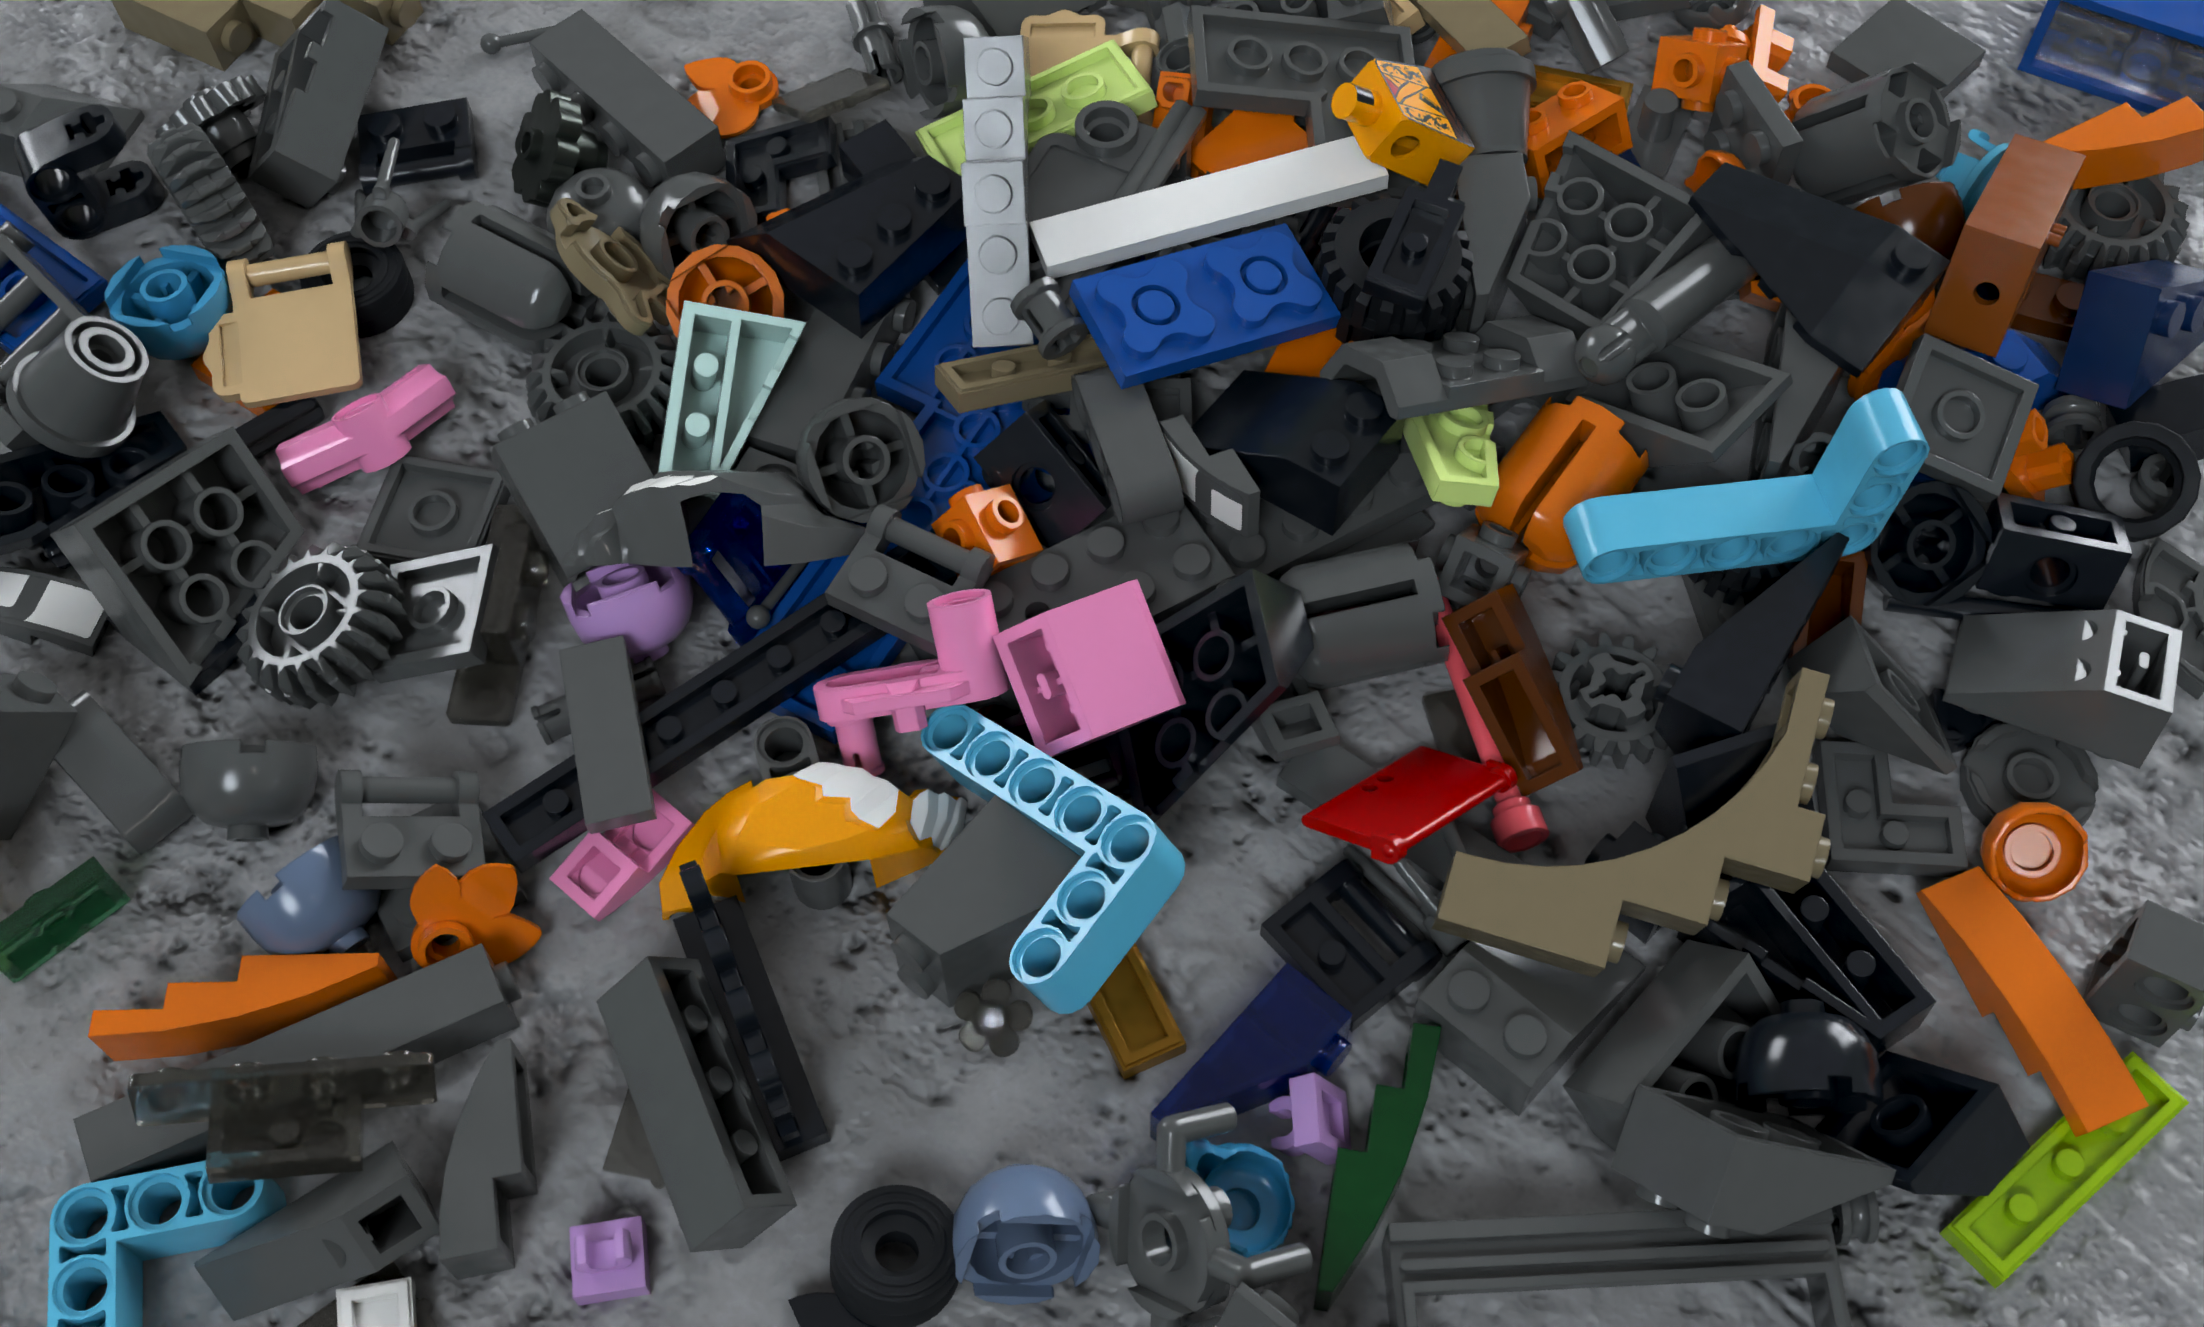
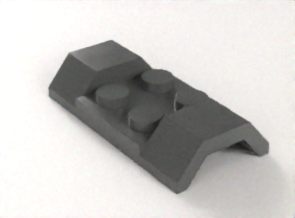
M1534 315L1487 321L1476 334L1459 331L1447 332L1443 335V340L1433 342L1419 339L1399 340L1390 336L1344 343L1320 371V378H1328L1330 380L1338 379L1356 382L1376 378L1388 414L1396 420L1588 386V380L1581 375L1575 364L1574 349L1577 341L1574 332Z

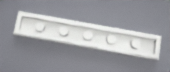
M1350 136L1029 222L1030 236L1046 277H1053L1055 279L1388 189L1389 173L1385 167L1371 162L1364 156L1355 137Z

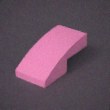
M654 789L652 791L657 819L607 830L604 834L601 832L590 834L589 832L549 878L597 921H601L618 909L669 864L677 846L695 825Z

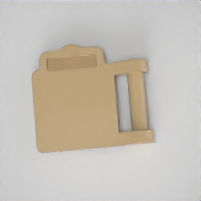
M1065 9L1046 16H1029L1022 21L1020 35L1029 38L1030 77L1107 41L1115 40L1125 55L1131 57L1132 64L1151 87L1153 58L1157 56L1160 50V35L1155 30L1135 28L1117 35H1106V24L1103 17L1099 15H1079ZM1149 110L1137 118L1138 122L1152 127L1154 114Z
M346 241L327 244L326 251L249 264L246 258L227 261L226 274L233 303V312L224 314L211 332L208 333L209 342L203 354L204 364L212 374L213 391L224 402L233 403L241 400L247 408H256L361 388L363 385L353 287V263L349 245ZM331 274L333 284L254 298V287Z

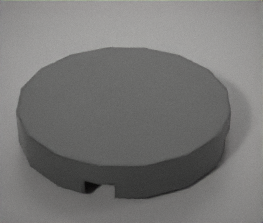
M2006 722L1992 725L1975 738L1960 766V791L1970 812L1985 827L1989 825L1996 813L2018 802H2048L2059 806L2069 812L2082 827L2090 818L2095 807V793L2099 789L2098 773L2084 749L2049 737L2035 735L2026 729Z

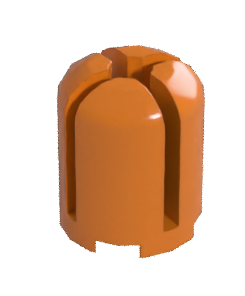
M1552 396L1547 399L1498 465L1499 489L1492 506H1476L1475 508L1478 525L1482 526L1483 521L1494 522L1517 533V543H1520L1523 539V543L1529 549L1523 566L1537 572L1563 574L1577 567V560L1563 526V518L1566 513L1576 504L1587 499L1629 494L1649 467L1647 450L1639 458L1633 447L1619 433L1625 422L1603 406L1580 396H1576L1570 405L1551 404Z

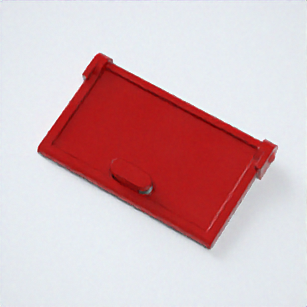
M1419 746L1303 815L1302 823L1307 828L1370 849L1372 859L1393 865L1407 855V850L1497 792L1505 793L1515 787L1518 778L1515 770L1510 765L1489 759L1486 761V765L1426 746Z

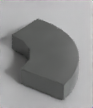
M2156 537L2136 571L2132 592L2133 612L2136 616L2183 631L2176 684L2198 700L2204 693V566L2159 537Z

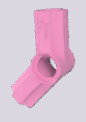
M431 364L418 365L380 393L369 394L346 405L332 417L331 421L280 443L275 452L280 462L281 471L291 487H295L303 495L359 469H362L364 473L384 469L403 458L411 450L412 446L409 441L455 408L453 399L456 392L448 378L436 371Z

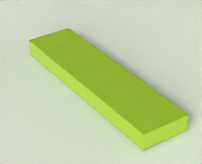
M2133 1051L2123 1059V1062L2149 1104L2148 1107L2078 1137H2075L2065 1116H2063L2028 1149L1988 1196H1978L1939 1233L1995 1289L2189 1103Z

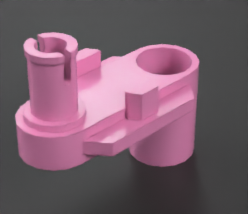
M969 589L952 592L936 597L927 603L938 659H926L838 674L819 681L813 686L819 719L826 722L827 725L835 727L843 765L863 768L873 776H878L885 771V764L881 758L873 722L874 717L892 715L895 730L898 733L919 731L928 727L925 712L927 709L983 701L999 696L1010 689L1008 675L992 637L999 633L991 590Z

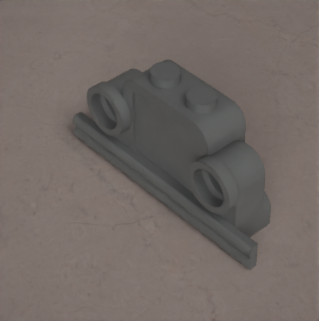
M1104 100L1087 105L1078 113L1075 119V137L1065 133L1045 135L1028 154L1029 222L1182 182L1185 176L1191 177L1192 140L1207 118L1206 110L1200 106H1191L1184 100H1176L1157 129L1138 122L1133 110L1120 102ZM1029 226L1031 283H1033L1037 279L1046 277V274L1031 239ZM1143 255L1055 278L1061 290L1059 296L1074 317H1081L1069 295L1072 280L1138 263Z

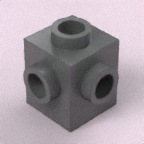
M1483 521L1482 526L1473 523L1457 536L1450 534L1439 553L1435 568L1442 570L1438 579L1442 596L1450 599V604L1460 609L1496 589L1513 584L1519 598H1521L1532 573L1531 569L1523 566L1529 549L1516 542L1518 534L1513 530H1508L1490 521ZM1480 559L1498 566L1497 573L1490 574L1484 571L1481 567Z

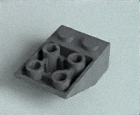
M2118 609L1964 615L1960 622L1942 701L1962 707L1971 713L1982 714L2026 729L2035 735L2049 737L2090 751L2099 757L2116 760L2140 769L2173 713L2183 631Z

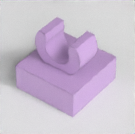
M1316 1073L1289 1078L1290 1097L1281 1096L1269 1103V1112L1281 1119L1292 1118L1293 1130L1286 1136L1271 1139L1272 1148L1288 1156L1295 1157L1306 1153L1326 1165L1334 1164L1338 1147L1351 1149L1346 1091Z
M642 1216L569 1227L572 1297L578 1306L651 1294L647 1224Z

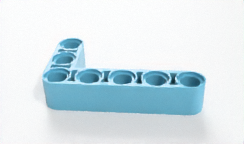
M1896 388L1878 389L1863 395L1850 406L1812 474L1595 497L1572 507L1563 518V526L1581 574L1587 582L1592 584L1800 562L1836 533L1850 538L1841 556L1843 557L1865 549L1876 540L1926 460L1930 447L1903 392Z
M960 704L937 708L927 718L928 727L922 729L920 737L922 746L960 785L987 802L994 795L998 796L1081 856L1019 936L1011 950L1009 959L1011 973L1048 1009L1058 1014H1070L1078 1011L1092 1000L1177 889L1185 871L1183 855L1145 813L968 706Z
M226 1156L86 1183L70 1189L59 1198L52 1209L50 1218L47 1327H143V1261L222 1246L286 1206L284 1191L254 1160L245 1156ZM255 1186L250 1200L242 1207L231 1210L232 1202L236 1195L245 1188ZM182 1200L176 1215L169 1221L159 1224L160 1216L165 1208L173 1202ZM108 1214L103 1228L94 1236L87 1238V1233L92 1223L99 1217ZM107 1284L106 1293L101 1301L94 1307L85 1310L87 1299L91 1293L99 1286Z

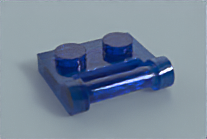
M721 492L693 533L688 536L693 567L677 568L682 574L691 575L729 622L728 632L741 647L754 639L760 629L751 628L747 623V610L753 605L762 603L792 564L764 566L761 505L744 494ZM717 551L721 553L755 597L750 607L746 605L711 560ZM793 584L789 587V589L785 592V594L782 596V598L778 601V603H777V604L774 606V608L771 610L770 615L774 612V610L776 609V607L779 605V603L782 601V599H783V598L785 597V595L788 593V591H789L790 588L793 586Z

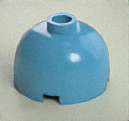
M169 245L159 248L163 257L153 259L145 264L140 255L128 261L112 276L104 292L105 302L110 309L111 319L133 332L144 345L147 354L160 360H182L204 353L209 342L208 333L211 332L224 314L233 312L227 275L220 267L216 257L210 251L193 245Z

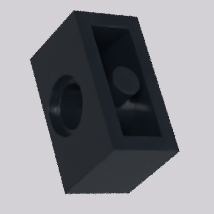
M1046 400L1026 411L973 457L981 466L982 476L991 489L1007 484L1011 485L1038 540L1048 548L1078 534L1112 506L1095 459ZM1036 467L1046 470L1052 476L1055 483L1054 493L1040 487L1035 477Z
M2001 493L1998 498L1991 501L1986 512L1992 528V543L1986 542L1982 563H1986L1987 566L1975 586L1976 589L1986 590L2001 597L2017 596L2048 602L2060 608L2103 610L2132 556L2122 516Z

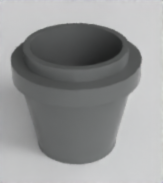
M1480 48L1454 54L1435 64L1431 69L1475 146V149L1469 155L1522 152L1524 164L1528 162L1531 94L1537 87L1533 62L1510 49Z
M99 316L79 317L69 323L66 329L44 349L25 356L18 363L6 385L8 407L18 424L31 437L50 449L82 458L108 455L123 445L135 426V402L149 365L147 351L139 338L120 323Z

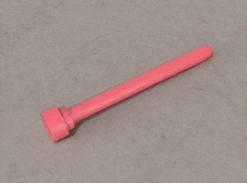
M1442 596L1445 611L1438 612V625L1435 626L1436 640L1439 647L1449 645L1448 661L1445 662L1481 764L1486 765V761L1489 759L1505 763L1463 682L1464 679L1471 675L1442 620L1443 617L1453 612L1449 599ZM1517 785L1505 793L1497 792L1493 795L1496 806L1492 810L1494 818L1490 822V827L1498 846L1509 853H1516L1531 849L1548 838L1549 830L1541 808L1533 805L1530 798L1521 796Z

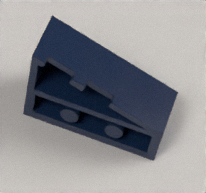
M2157 259L2089 271L2055 390L2124 410L2131 406L2204 342V270Z

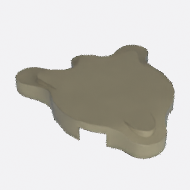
M562 198L558 200L550 210V218L555 229L557 250L572 274L582 285L606 303L611 313L628 332L637 336H643L652 326L653 320L668 326L670 323L666 315L667 289L671 281L656 270L652 261L644 252L641 243L620 226L609 236L601 230L592 227L598 215L586 210L572 199Z

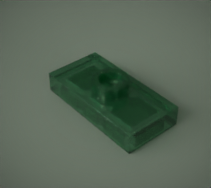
M94 856L49 888L40 890L30 896L20 909L0 922V971L13 983L19 982L131 900L130 897Z

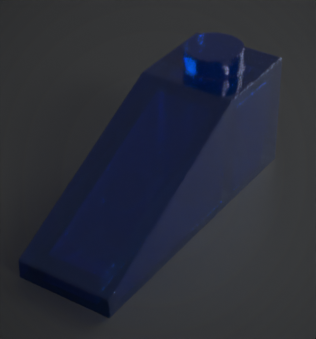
M1286 963L1150 1113V1137L1156 1141L1157 1125L1166 1116L1224 1102L1231 1104L1236 1114L1239 1115L1270 1103L1278 1097L1290 1095L1289 1078L1310 1073L1318 1074L1319 1072L1325 1077H1329L1341 1065L1352 1048V1044L1348 1041V1035L1353 1014L1289 963Z

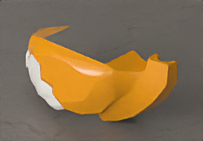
M817 762L793 775L765 779L756 786H753L750 780L726 793L707 809L677 846L659 882L662 919L669 920L671 915L679 912H693L679 874V866L696 860L697 865L699 864L711 896L729 898L737 895L738 900L744 903L746 901L737 875L870 860L876 888L932 864L963 830L968 802L962 797L950 796L945 792L936 794L928 788L914 790L908 796L888 780L875 777L863 768L829 762Z

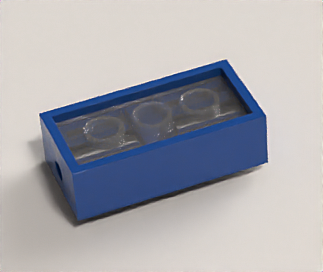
M2047 0L2017 70L2119 104L2127 102L2132 108L2149 114L2186 96L2190 97L2204 111V0Z

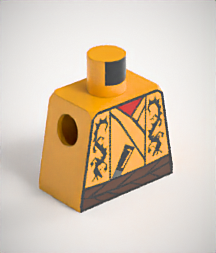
M1375 58L1365 65L1351 83L1341 84L1333 94L1331 101L1332 112L1335 117L1347 121L1364 156L1373 163L1428 186L1440 158L1460 165L1475 149L1431 68Z

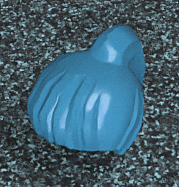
M1206 1138L1186 1143V1167L1199 1175L1208 1187L1218 1186L1223 1189L1230 1200L1233 1212L1232 1222L1228 1227L1231 1251L1245 1257H1250L1283 1245L1288 1235V1230L1292 1229V1214L1295 1210L1294 1197L1291 1194L1289 1174L1285 1172L1283 1162L1268 1151L1253 1144L1225 1143L1213 1145Z

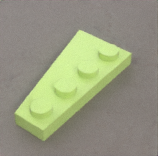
M1488 404L1405 419L1403 435L1432 501L1441 502L1452 507H1462L1464 505L1492 506L1499 489L1496 443L1491 441L1490 437L1494 427L1493 412L1488 411Z

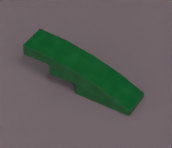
M1413 1023L1406 1047L1401 1088L1376 1084L1370 1107L1364 1152L1338 1147L1332 1173L1313 1307L1315 1310L1328 1312L1367 1253L1400 1185L1428 1099L1441 1027Z

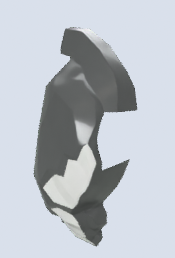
M740 470L659 472L649 480L632 485L615 501L612 509L596 514L587 528L576 535L572 548L564 556L561 565L604 566L629 563L661 567H693L680 501L711 492L744 494L761 505L764 566L797 564L850 555L865 533L866 527L823 515L805 488L785 472Z

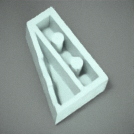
M684 300L657 474L659 472L679 470L733 469L748 440V435L802 335L806 322Z

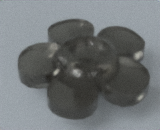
M990 978L984 983L981 996L976 991L966 990L956 999L954 1004L955 1014L964 1021H971L966 1023L959 1032V1040L967 1050L971 1052L982 1050L988 1039L991 1051L998 1057H1008L1018 1050L1020 1039L1015 1031H1022L1030 1026L1033 1021V1010L1025 1000H1016L1006 1005L1012 995V987L1008 981L1001 978Z

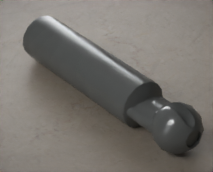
M1713 234L1625 300L1615 314L1600 325L1587 329L1575 345L1574 360L1577 369L1586 380L1601 386L1615 384L1624 380L1632 368L1648 355L1663 350L1759 274L1744 257L1731 255Z

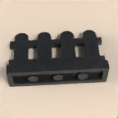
M696 860L680 865L679 874L693 912L673 919L686 957L697 958L700 961L779 1161H784L830 1142L831 1140L737 895L714 903L699 864L697 865Z

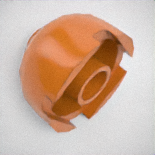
M714 244L692 252L675 268L667 289L666 315L677 338L684 300L784 318L785 295L776 272L760 255L740 246Z

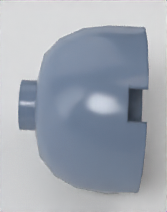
M337 835L309 849L277 872L275 876L279 882L272 889V895L267 900L256 890L237 912V921L250 937L270 955L354 953L370 938L364 927L377 912L381 889L342 890L341 860Z
M1012 1164L995 1170L970 1186L954 1214L952 1245L955 1277L960 1284H962L963 1279L973 1283L974 1296L984 1301L1007 1305L1039 1303L1054 1298V1291L1051 1285L1063 1282L1073 1276L1074 1286L1076 1287L1087 1280L1099 1263V1235L1088 1201L1081 1189L1068 1176L1053 1168L1032 1164Z

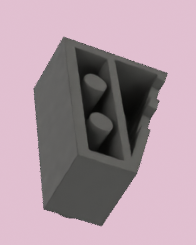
M339 0L322 1L274 55L247 179L308 209H311L326 193L333 195L339 189L346 174L344 161L389 28Z

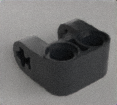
M88 105L61 115L38 127L26 130L14 142V153L29 197L54 229L63 237L72 240L92 238L101 232L146 216L158 208L165 196L164 187L148 164L142 161L131 160L123 162L93 175L89 168L117 156L126 143L125 131L109 108L102 105Z

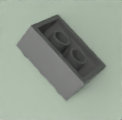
M1686 940L1564 1083L1563 1087L1593 1133L1616 1151L1638 1084L1735 1105L1733 1090L1735 1051L1742 1036L1761 1018L1781 1014L1780 1004L1749 953Z

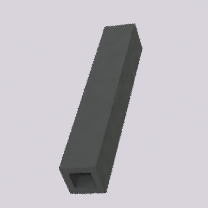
M480 943L73 1119L90 1181H102L224 1157L519 1027L520 1025L511 1003L521 999L522 995L508 962L503 961L495 965L483 944Z

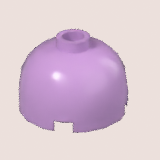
M629 563L596 566L586 572L590 584L581 588L578 592L575 591L572 582L564 587L559 598L569 622L581 641L587 644L623 635L628 645L630 658H632L635 664L643 661L648 656L651 657L652 661H655L667 654L669 651L668 644L683 632L692 614L694 595L686 567H661Z

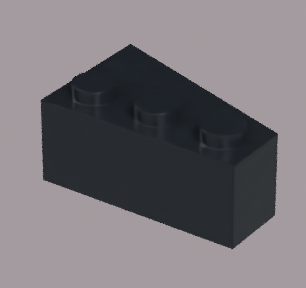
M1825 869L1819 879L1811 877L1810 882L1794 894L1734 877L1730 880L1726 905L1719 921L1709 919L1708 925L1693 936L1678 931L1676 937L1683 943L1686 940H1692L1749 953L1779 1004L1793 999L1823 1001L1825 1013L1847 1017L1861 1027L1875 1048L1877 1055H1880L1917 1030L1937 1002Z

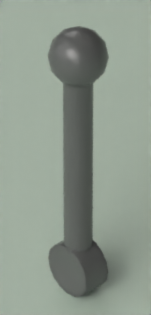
M553 26L499 37L496 34L487 33L481 38L480 46L485 53L494 55L500 51L501 47L530 42Z
M809 562L792 564L762 603L753 605L747 610L746 621L751 628L763 629L769 624L771 610Z

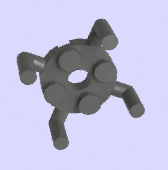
M1227 1102L1162 1118L1157 1125L1156 1164L1142 1167L1132 1172L1131 1174H1134L1129 1183L1086 1197L1096 1224L1108 1230L1110 1248L1116 1267L1124 1264L1128 1265L1137 1286L1127 1289L1135 1301L1151 1314L1150 1327H1180L1181 1317L1202 1312L1211 1306L1224 1302L1229 1295L1230 1285L1237 1288L1243 1281L1251 1289H1255L1307 1273L1312 1267L1311 1252L1301 1242L1250 1257H1245L1231 1251L1228 1227L1232 1222L1233 1212L1228 1196L1218 1186L1208 1187L1199 1175L1186 1167V1143L1232 1132L1236 1128V1111ZM1165 1228L1169 1233L1171 1241L1165 1238ZM1215 1316L1183 1327H1216L1221 1317Z

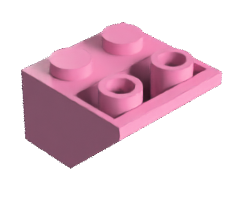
M1138 579L1048 610L992 636L1034 745L1050 757L1082 748L1187 704Z

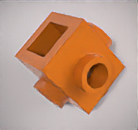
M1694 27L1692 36H1660L1651 90L1663 88L1672 91L1678 98L1682 99L1680 106L1682 109L1714 112L1716 97L1720 92L1726 68L1729 65L1745 61L1748 44L1727 41L1728 31L1704 27Z
M975 484L960 490L949 498L948 503L951 508L931 524L935 534L970 551L974 547H979L994 554L995 561L991 576L1018 562L1027 561L1044 550L1010 484L984 490L981 484Z

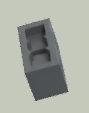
M2147 900L2096 958L2083 995L2084 1001L2096 1019L2158 1048L2179 1029L2187 1032L2190 1031L2198 1020L2204 1006V924Z

